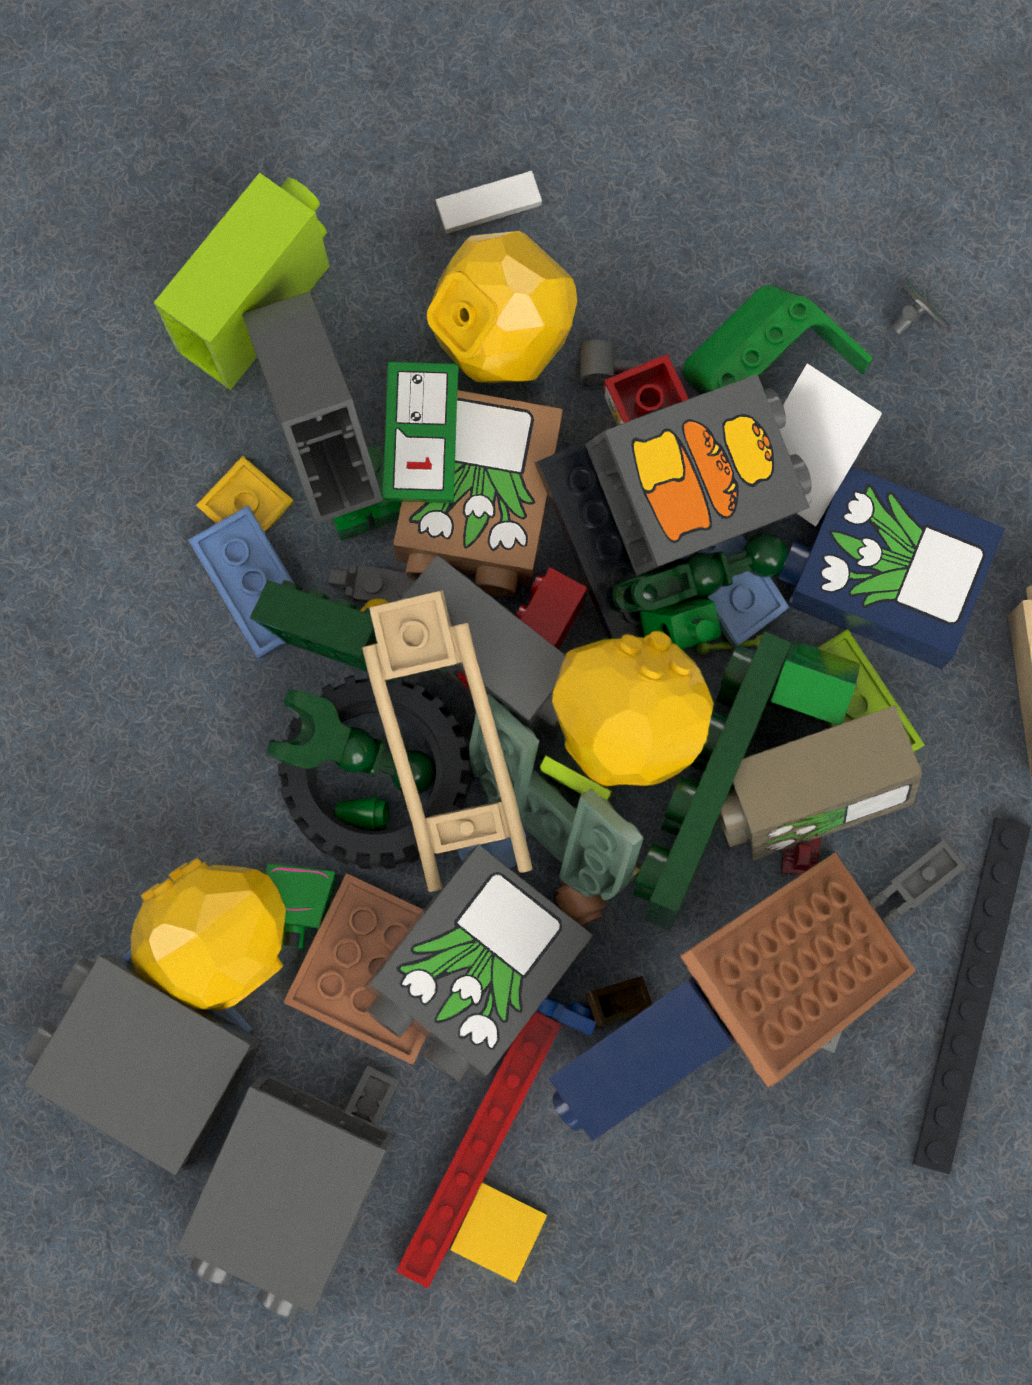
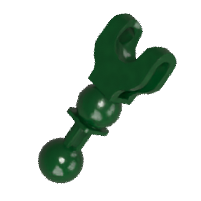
M759 533L752 536L746 542L741 552L725 556L723 551L709 554L705 552L695 553L688 557L684 564L674 565L621 581L613 589V602L618 610L626 613L640 610H655L692 596L709 597L721 587L732 585V576L748 571L755 576L763 578L775 576L782 571L787 562V548L778 536L772 533ZM630 586L634 602L632 605L624 599V592Z
M287 690L284 704L299 713L302 721L301 732L296 739L289 743L270 740L266 750L267 756L288 765L304 769L316 767L323 761L330 760L334 761L346 772H361L374 775L376 770L391 775L395 787L403 792L392 754L384 750V741L374 739L362 728H349L343 725L331 701L304 691ZM408 750L406 753L418 794L427 791L435 780V765L426 753L419 750Z

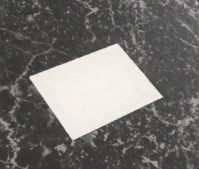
M807 363L783 405L786 423L779 430L789 456L792 454L799 455L809 470L812 488L805 497L810 508L797 514L816 527L881 417L882 412Z

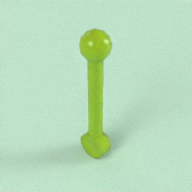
M758 635L754 640H746L739 646H755L757 648L763 635ZM703 642L696 645V650L699 654H706L709 650L736 648L732 647L729 642L711 644Z

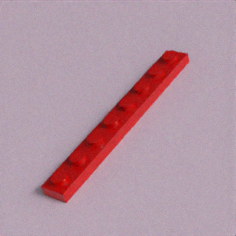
M535 1011L514 1039L396 1272L429 1288L562 1024Z

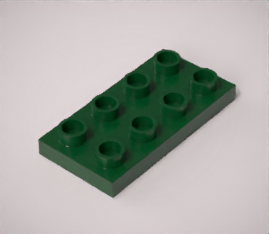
M764 631L756 652L738 645L736 646L715 701L732 709L728 718L712 712L706 742L699 755L689 765L704 772L700 784L680 777L664 815L665 819L661 830L677 836L671 851L652 843L636 880L633 895L649 902L644 921L671 932L717 823L720 811L779 676L791 642Z

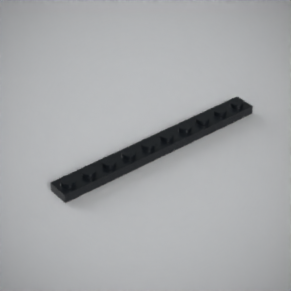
M998 817L993 821L912 1165L945 1174H950L1031 826Z

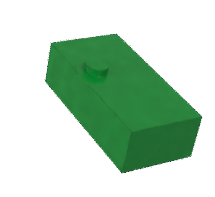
M793 641L771 702L836 725H841L857 684L860 663L820 650L808 644Z

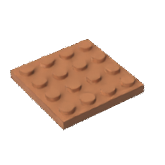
M346 873L283 1003L414 1065L427 1037L410 1025L402 1037L399 1038L374 1020L366 1010L376 997L365 989L364 986L418 918L423 909Z

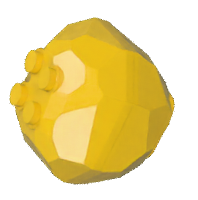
M512 231L474 235L467 238L441 275L432 303L427 311V321L440 347L474 381L482 383L531 381L538 378L567 339L577 305L576 286L573 278L525 233Z
M653 631L644 638L624 635L620 639H604L570 650L561 665L552 699L556 716L566 739V750L591 780L603 786H649L659 784L679 774L701 752L707 739L714 704L697 664L679 646L671 643V639L666 634L658 631Z
M197 857L188 864L185 862L169 874L170 878L161 884H155L140 895L144 902H142V906L136 916L131 933V960L134 969L168 995L193 1009H212L213 1012L230 1008L247 997L284 966L278 958V954L282 945L286 907L270 877L256 869L225 865L208 866L205 861L201 862Z

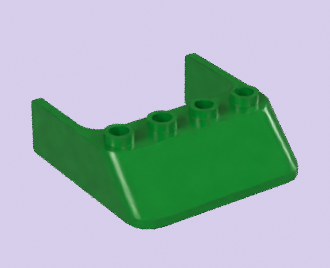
M766 285L759 288L686 360L683 367V375L687 383L700 395L756 374L759 377L810 327L862 375L868 370L873 358L811 300L783 288Z

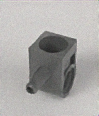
M591 340L584 342L579 348V390H603L604 380L640 366L641 363L614 361V345L609 341Z

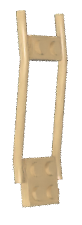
M443 590L370 607L378 644L362 647L370 683L412 821L428 891L432 892L442 889L434 853L447 852L503 840L511 837L519 873L532 870L533 867L515 793L476 659L468 623L451 626ZM462 662L502 801L425 818L385 680Z

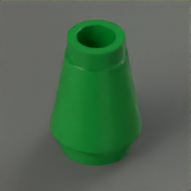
M379 796L338 801L335 816L348 825L378 831L379 828H387L389 803L387 800H381Z

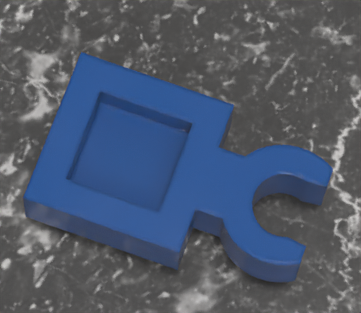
M548 995L537 1009V1011L555 1017L558 1021L590 1036L596 1025L591 1007L574 1001L573 1005L564 1004Z

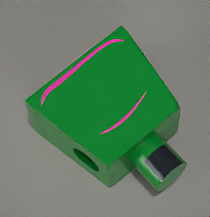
M692 596L655 610L639 611L644 637L650 635L653 631L662 632L671 639V643L679 646L681 649L721 636L716 605L708 597ZM663 623L666 625V628H665L664 631H663V628H662V627H663Z
M267 863V875L277 887L286 907L281 946L302 949L305 928L319 930L325 918L337 874L335 871Z

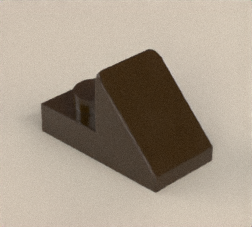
M643 976L586 993L597 1027L600 1029L636 1017L653 1005Z

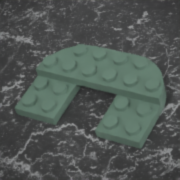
M488 694L487 698L512 782L522 826L562 863L558 878L566 885L588 898H592L596 894H600L603 900L614 897L638 878L640 869L637 867L636 861L644 837L640 835L638 829L632 823L626 822L613 809L609 801L598 796L592 789L580 796L577 808L571 806L561 796L559 790L555 786L549 785L537 774L533 767L539 745V740L530 728L523 726L512 716L504 704L498 703ZM476 712L469 747L474 778H480L481 786L485 791L483 797L487 804L501 802V796Z

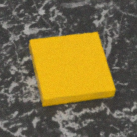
M242 456L196 506L215 524L249 506L264 533H266L294 503V500Z
M482 1183L450 1250L516 1283L546 1220L547 1214Z

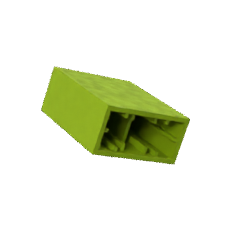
M259 173L154 302L177 352L229 390L234 387L257 358L242 314L268 306L276 301L286 300L310 292L330 267L323 242L327 230L317 219L315 212L320 206V202L308 188L292 178H287L279 187Z

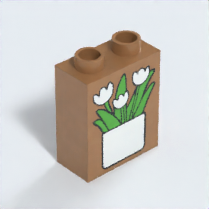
M458 390L454 503L402 502L393 546L396 561L407 563L405 572L407 577L417 580L438 555L458 572L475 575L474 584L487 594L514 596L517 583L532 586L549 498L534 462L557 453L562 428L563 409Z

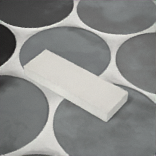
M529 171L436 199V205L445 232L448 234L542 206V199L533 173Z

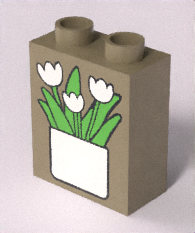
M896 706L742 759L718 816V821L728 847L746 842L754 861L797 844L814 840L913 805L922 772Z

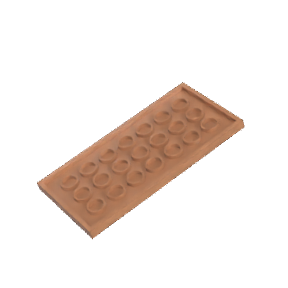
M836 852L680 956L686 964L688 971L696 979L708 997L710 1004L718 1012L733 1038L740 1045L752 1063L754 1070L767 1087L779 1082L916 972Z

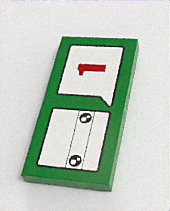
M388 362L383 501L454 503L458 364Z

